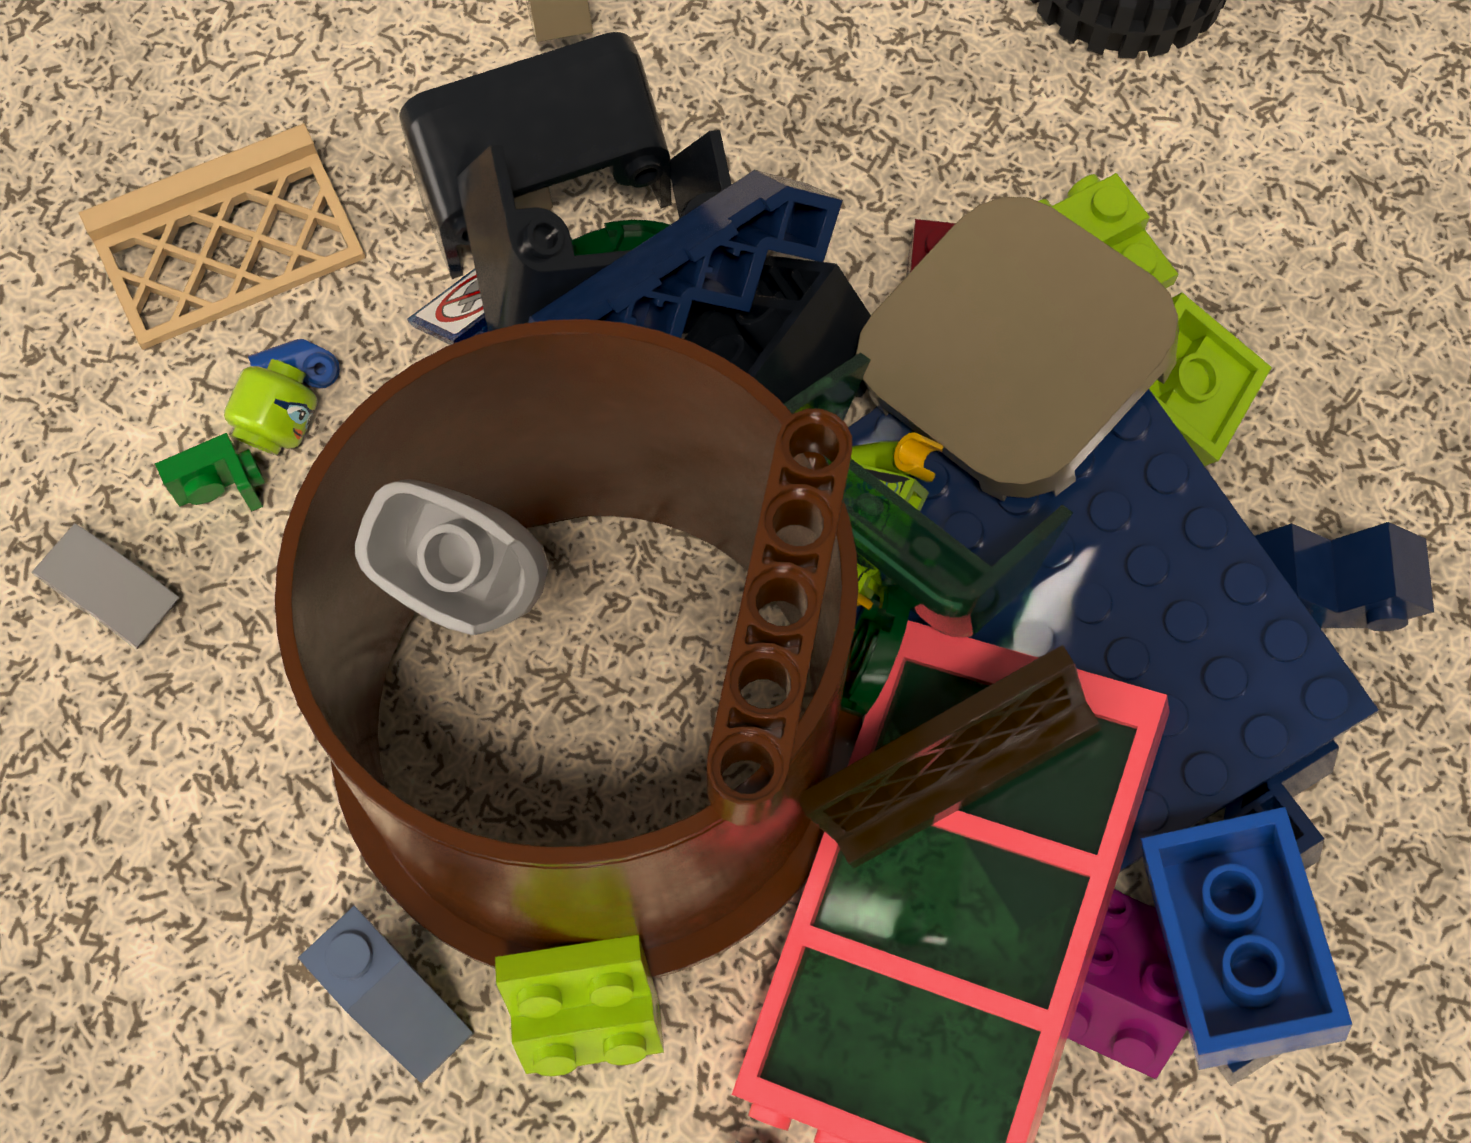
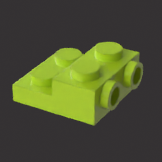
M1117 173L1103 180H1100L1096 174L1082 178L1069 190L1068 198L1053 206L1047 199L1038 201L1054 208L1153 275L1165 288L1174 285L1179 275L1145 230L1150 216Z
M1180 293L1172 297L1178 314L1179 325L1176 353L1177 363L1164 384L1156 380L1149 389L1203 465L1207 466L1220 460L1272 367L1184 293Z
M639 934L495 957L496 985L511 1016L512 1045L526 1074L537 1073L543 1076H560L568 1074L582 1065L608 1062L613 1065H631L643 1060L646 1055L664 1053L659 999Z

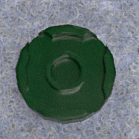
M887 583L878 586L877 594L874 593L870 599L873 603L871 609L868 610L863 607L855 622L856 630L853 633L848 662V670L852 672L849 682L845 681L841 711L859 718L868 713L880 695L898 655L908 622L910 594Z

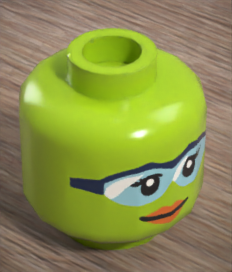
M275 359L270 360L267 369L258 366H250L243 369L224 410L225 420L234 427L231 437L276 456L279 455L281 448L290 449L299 446L318 402L313 391L302 384L306 373Z

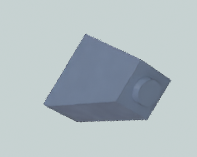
M355 906L298 957L337 1003L420 1083H423L474 1034L392 943Z

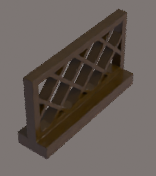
M1061 645L810 787L803 793L799 803L805 815L838 843L848 864L852 868H856L1101 730L1100 723L1086 702L1075 663L1064 645Z

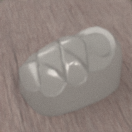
M399 480L381 487L374 494L363 516L355 541V557L361 570L371 581L390 596L432 622L473 636L497 629L529 613L543 593L549 566L542 544L523 525L507 513L471 496L420 480Z

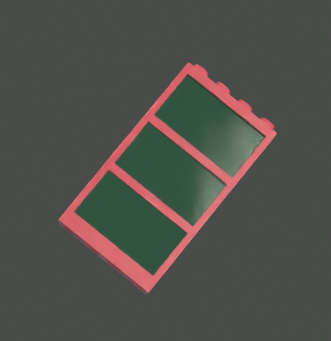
M908 620L892 670L876 702L865 715L848 766L1033 662L1038 657ZM1077 669L1086 702L1100 723V731L856 868H852L848 864L838 843L824 832L732 1095L752 1103L748 1116L788 1131L792 1119L817 1128L813 1141L815 1143L1035 1142L1170 713L1166 694Z

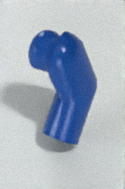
M296 339L248 355L251 366L267 369L271 359L289 364L306 373L303 383L315 388H326L332 385L338 378L340 371L339 362L332 353L304 339Z

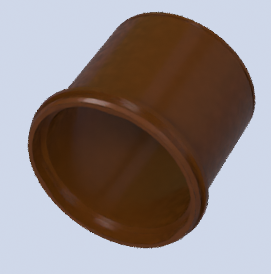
M572 319L512 325L480 333L446 346L412 364L384 383L360 404L336 430L312 464L296 495L284 529L277 562L275 613L279 647L284 670L297 705L315 738L331 760L339 804L350 834L370 870L387 893L415 922L449 947L474 961L494 969L495 957L639 934L653 980L689 969L716 957L751 936L778 914L808 880L824 831L805 815L799 799L807 789L848 766L862 727V717L859 718L841 711L845 681L849 682L852 672L848 670V662L856 622L858 599L857 552L850 517L843 500L809 669L813 698L798 724L784 797L779 809L768 820L753 826L736 825L724 820L713 809L712 805H709L696 814L660 830L622 841L589 846L541 847L507 843L465 832L437 821L408 805L386 789L380 763L378 742L380 701L384 680L393 653L404 630L416 612L390 596L371 581L361 570L355 557V541L363 516L374 494L384 485L394 481L405 479L420 480L463 493L494 506L517 520L526 529L588 516H615L646 520L689 533L715 546L748 571L777 435L782 424L792 413L754 377L725 358L693 342L658 330L627 323ZM804 452L793 458L801 466L809 469H820L828 466L824 456L817 452ZM790 525L776 533L783 542L793 546H805L817 539V536L810 529L801 525ZM775 601L790 624L796 623L803 617L794 605L785 601ZM761 766L753 775L737 786L734 791L741 794L756 793L763 790L770 783L771 778L768 772Z

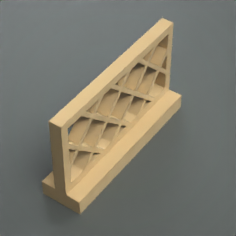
M305 123L78 212L88 235L96 247L142 350L366 258L316 152L314 142ZM309 175H314L320 190L311 209L283 200L290 183ZM274 190L272 195L266 194L267 192ZM251 200L267 206L256 232L228 222L235 205ZM326 203L333 217L322 214ZM278 210L306 220L296 246L267 236ZM218 212L216 218L209 216ZM195 222L211 228L200 255L172 245L179 227ZM317 224L340 232L347 248L326 257L306 250ZM222 233L251 242L240 269L211 259ZM162 235L160 240L154 239V237ZM137 244L155 251L143 278L120 270L114 254ZM262 247L290 256L282 275L269 280L251 273ZM167 255L195 265L183 292L155 282ZM301 261L309 263L302 267H299ZM206 269L235 279L226 298L212 303L195 296ZM246 283L253 286V287H250V288H248V289L243 290L244 287H245V285H246ZM127 284L138 287L134 298ZM150 292L178 302L170 321L147 330L140 314ZM190 306L197 308V310L187 313Z

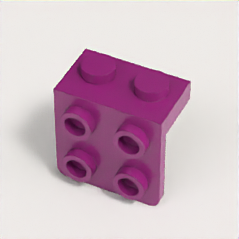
M1114 889L1067 1039L1111 1058L1126 1067L1157 1079L1188 1028L1156 908ZM1084 895L1073 901L1056 957L1033 999V1005L1047 1010L1049 1008Z

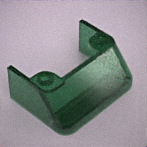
M860 352L784 403V405L792 414L805 409H824L844 420L871 360ZM823 455L829 466L832 462ZM852 458L850 460L843 499L850 517L857 552V567L934 629L945 635L958 638L975 635L1030 585L1073 514L1072 511L1061 505L991 567Z

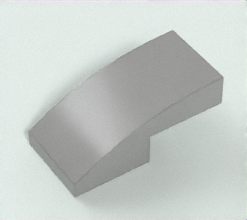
M75 523L32 571L33 575L84 613L90 614L135 649H138L179 600L176 594L148 573Z

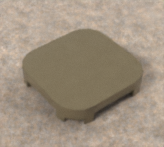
M1001 197L979 204L959 219L873 312L860 333L856 357L862 379L871 400L885 416L891 413L914 432L943 445L942 453L977 479L983 492L1003 502L1006 496L1030 498L1053 491L1056 497L1076 481L1075 469L1156 380L1163 384L1165 383L1177 363L1178 314L1171 294L1153 275L1054 208L1029 197Z

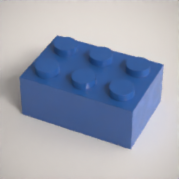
M1286 807L1141 838L1143 863L1199 1070L1346 1041L1352 1027L1351 1017Z

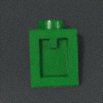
M227 433L155 463L164 486L179 507L188 503L200 505L211 502L223 494L225 487L233 483L236 484L251 512L263 507L255 487L264 484L265 480L250 449L238 453Z

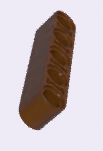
M805 409L792 414L782 424L777 435L708 752V798L713 809L724 820L736 825L753 826L768 820L779 809L785 794L852 455V435L847 424L836 414L824 409ZM804 452H817L825 455L832 463L820 469H809L801 466L793 458ZM790 525H801L810 529L817 536V539L805 546H793L783 542L776 533ZM785 601L794 605L803 617L796 623L788 626H777L767 622L760 615L759 610L768 603ZM770 680L784 689L787 698L775 707L758 708L749 704L742 697L741 690L750 682ZM739 761H753L760 764L768 772L771 781L761 791L753 794H741L732 790L724 782L722 775L731 764Z

